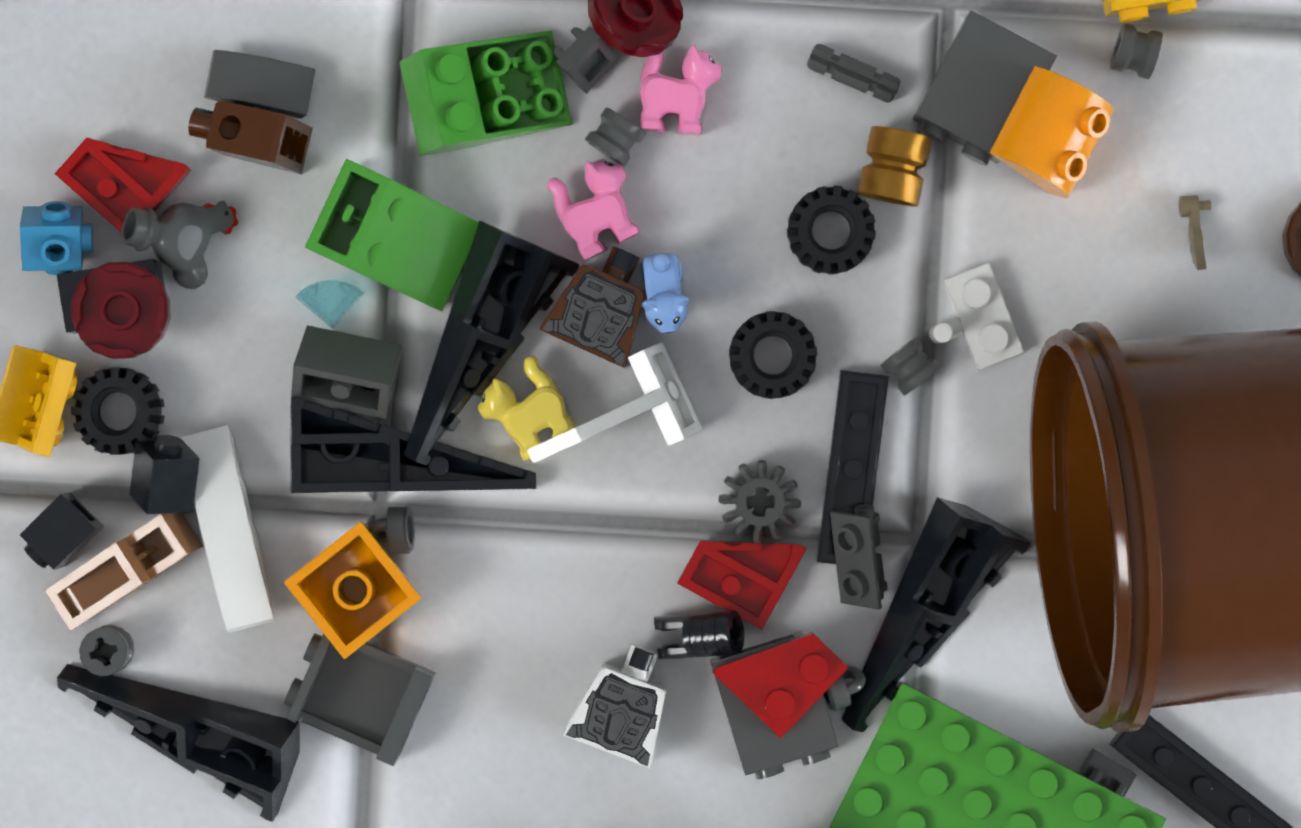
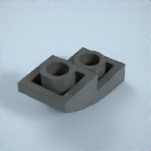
M214 50L204 98L214 101L222 100L249 107H259L302 119L307 116L316 69L256 55Z

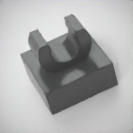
M573 27L570 32L577 40L566 51H563L556 45L553 52L558 58L556 63L587 94L618 62L619 58L592 28L588 27L583 31L580 28Z
M1093 748L1078 771L1079 774L1122 796H1125L1137 776L1134 772Z

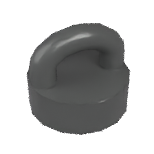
M407 505L390 506L387 511V519H376L367 525L368 530L378 542L388 543L392 555L410 554L413 550L415 539L414 519L412 511Z
M848 666L849 668L823 694L831 710L838 711L850 706V695L859 692L864 687L866 682L865 675L857 667ZM852 678L853 681L846 684L844 679Z

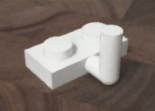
M990 263L942 281L956 317L930 328L928 335L933 343H945L963 335L977 370L1024 353Z

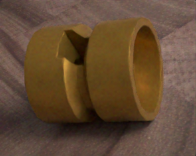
M872 126L866 153L873 160L871 164L862 167L857 189L858 195L887 203L917 207L924 179L916 172L917 169L926 167L933 139L911 131Z

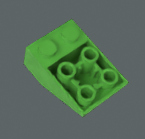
M552 30L421 49L399 61L420 156L471 148L572 125L560 66L556 63L558 58L553 52L555 43Z
M346 158L305 248L443 312L467 261L479 222Z

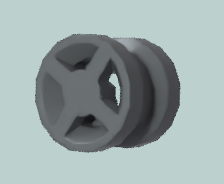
M1123 23L1112 54L1111 70L1121 72L1125 69L1136 71L1139 77L1150 79L1160 53L1163 38L1162 32L1152 30L1148 33L1137 31L1134 25Z
M605 107L600 115L601 124L597 130L588 133L585 141L610 159L625 166L630 159L629 150L634 143L641 142L646 133L619 113Z
M919 336L913 338L880 365L886 373L893 374L899 381L898 389L904 396L942 367L936 358H930L923 350L924 342Z
M115 625L102 626L89 632L82 640L79 648L80 660L83 666L92 674L109 676L126 668L132 661L134 642L130 634L123 628Z

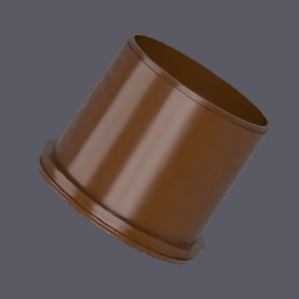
M1093 321L1079 323L1072 330H1060L1054 336H1050L1042 347L1038 358L1031 402L1030 483L1032 517L1040 586L1051 643L1063 685L1078 716L1085 723L1100 729L1111 727L1119 733L1133 732L1144 726L1152 708L1301 692V328L1116 341L1102 323Z

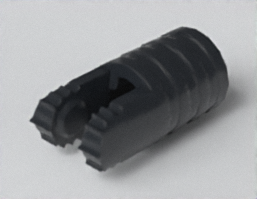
M737 611L654 617L655 630L671 631L682 628L684 644H667L658 648L659 660L737 655L744 646V626Z

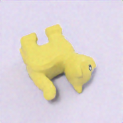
M528 356L524 360L523 368L526 376L535 384L536 390L521 402H517L512 388L501 379L494 378L492 384L482 393L481 402L477 406L478 412L484 419H493L502 423L505 431L520 447V456L523 461L530 459L527 449L541 443L538 436L539 431L545 428H552V437H555L576 427L572 417L566 411L565 401L552 378L545 371L541 370L538 359L535 356Z

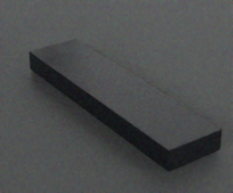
M840 370L817 562L836 564L830 512L839 511L855 514L854 507L862 504L873 505L889 376Z
M1150 715L1144 726L1139 730L1118 732L1109 743L1111 747L1215 828H1293Z

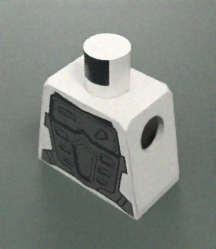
M631 644L622 669L603 663L567 722L563 735L650 768L666 695L665 686L649 680L658 654Z

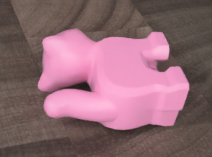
M693 45L690 47L682 63L683 79H677L660 74L664 52L659 55L649 56L644 63L640 80L639 96L642 104L640 128L647 132L666 133V124L662 121V118L665 115H676L678 117L677 134L702 135L703 127L700 123V117L706 101V91L713 83L721 79L722 66L715 62L709 52L697 50L696 46Z
M603 159L593 163L585 162V182L594 193L592 198L572 203L565 183L558 178H552L547 182V189L554 196V207L559 220L562 222L565 231L576 241L577 249L585 261L608 250L603 242L598 241V236L601 232L609 229L614 234L618 244L640 233L638 226L631 222L626 202L621 195L622 183L627 177L626 172L621 164H613Z

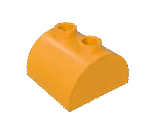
M1034 66L989 153L1047 193L1068 198L1076 182L1084 176L1087 169V161L1099 138L1107 132L1114 109L1103 98L1080 84L1052 71Z
M362 521L283 582L344 660L422 599L418 591Z

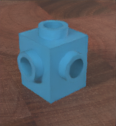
M61 201L47 202L42 206H23L20 221L22 271H45L50 275L82 271L84 253H93L92 224H83L82 206H70V204Z

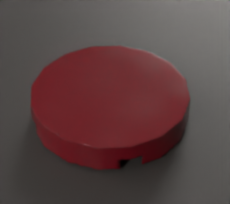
M588 0V16L595 32L609 46L623 54L643 58L659 55L672 45L681 30L683 7L680 0Z
M108 262L92 270L77 284L71 300V322L80 339L93 352L111 359H133L151 351L164 337L171 319L170 299L163 283L150 270L130 262Z

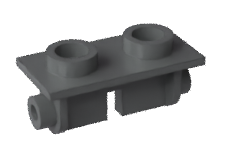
M862 504L854 507L855 514L831 511L830 517L840 602L880 610L882 608L881 600L884 598L883 592L888 589L887 582L884 580L882 554L875 552V547L881 545L878 527L880 515L874 512V506L871 504Z

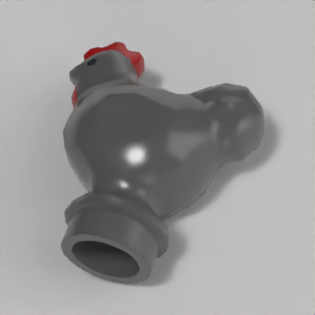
M219 201L216 205L206 203L203 206L187 203L172 204L158 217L151 207H144L143 209L131 207L123 222L122 242L124 245L134 247L136 251H144L151 245L156 257L173 270V278L180 286L187 289H196L205 284L208 271L204 260V253L211 235L217 232L230 234L232 228L238 224L237 212L234 207H227L225 201Z

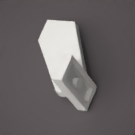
M663 342L628 357L645 395L527 449L532 462L535 463L649 409H652L668 446L702 430L701 424Z

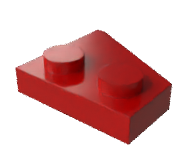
M86 137L54 174L122 234L123 222L131 207L142 209L144 207H151L155 212L192 170L183 163L166 160Z
M700 540L677 584L726 611H737L742 620L763 630L807 548L801 544Z
M811 632L775 647L771 646L754 652L752 655L730 663L718 665L712 670V673L781 739L849 667Z

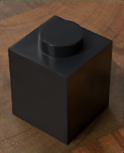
M159 435L154 440L136 441L129 495L146 514L193 512L200 458L181 438L176 436Z
M70 492L60 494L20 536L27 542V545L24 547L25 552L36 564L42 568H46L49 565L55 570L64 567L104 526Z

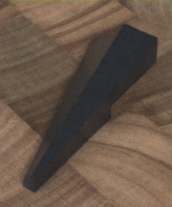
M479 221L404 452L405 456L415 462L428 465L432 459L428 455L429 451L446 430L452 432L461 422L457 415L473 395H482L525 339L521 332L538 310L547 311L554 301L550 297L552 292L565 275L573 277L580 264L507 231Z
M291 398L290 493L536 489L535 472L440 442H436L429 451L428 455L432 459L428 465L415 462L404 455L411 433L301 398Z
M937 497L862 672L866 678L865 685L859 692L851 695V705L846 707L841 720L853 731L864 732L868 728L865 721L871 711L884 697L890 701L895 698L899 690L896 685L897 682L913 665L921 668L970 614L967 607L985 584L994 587L1002 578L998 570L1015 551L1023 555L1031 542L967 505Z
M69 664L57 676V685L60 690L66 692L70 688L84 694L96 702L95 712L103 717L112 712L134 726L131 735L194 774L199 770L220 780L225 784L222 792L234 799L239 794H242L262 807L260 816L268 821L273 822L278 815L300 753L299 721L294 723L283 717L114 675L98 676L85 668Z

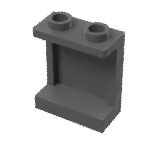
M314 633L303 657V660L310 663L303 680L295 677L284 701V705L291 707L286 719L294 723L301 721L377 754L375 759L394 766L399 759L436 672L368 642L344 660L324 633L322 636Z

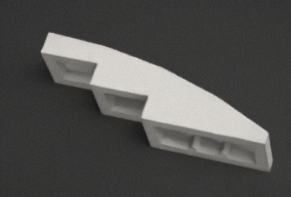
M228 425L183 436L181 439L200 458L194 503L226 631L231 633L274 622L275 616L259 536L253 526L246 485L240 475L232 431Z

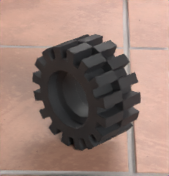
M823 186L808 192L795 205L788 220L787 238L789 239L792 253L797 256L799 262L804 267L807 266L819 274L827 273L828 275H834L853 269L869 254L876 236L874 228L876 221L874 214H871L868 208L869 204L865 199L859 198L857 196L858 193L851 189H843L842 186ZM837 212L846 218L850 226V235L842 247L826 249L815 241L812 227L815 219L820 214Z
M774 311L757 314L744 322L733 336L729 349L730 367L738 383L753 395L768 399L790 396L804 387L815 371L816 356H818L814 337L811 331L809 332L805 327V324L800 319L792 317L791 314ZM765 337H780L791 348V363L782 373L767 374L761 371L755 363V347Z
M111 367V369L96 371L94 376L87 377L81 383L83 387L81 390H76L73 399H76L75 407H71V415H75L76 423H73L75 431L82 434L81 440L86 445H92L95 447L94 450L100 453H109L110 455L134 453L136 441H150L160 432L158 427L160 424H163L165 417L162 415V407H165L164 400L160 399L157 393L160 390L156 384H152L148 380L149 377L133 369ZM115 392L127 394L132 398L136 406V417L133 423L123 430L109 428L103 422L100 414L104 399Z

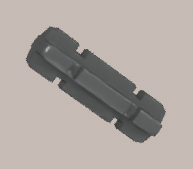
M816 44L807 61L809 69L822 75L825 72L832 74L831 79L863 93L869 90L874 93L873 97L886 103L891 102L895 98L901 81L898 77L887 72H883L881 75L876 72L877 68L843 53L840 56L833 54L835 50L825 45Z

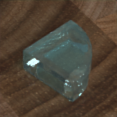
M325 280L307 286L295 297L329 327L334 329L365 292L347 282Z

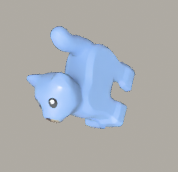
M657 253L645 256L640 265L642 281L645 282L647 300L642 302L646 319L661 333L675 332L687 317V305L689 302V298L683 296L681 292V282L683 281L681 263L678 261V256L674 253Z

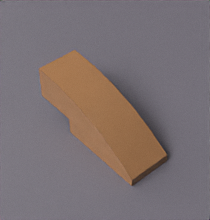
M182 512L159 514L124 539L114 543L46 589L45 592L70 631H72L202 548L203 545Z

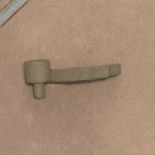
M1198 195L1180 196V217H1189V242L1193 264H1195L1197 270H1206L1203 236L1200 228V210H1211V200L1199 201Z

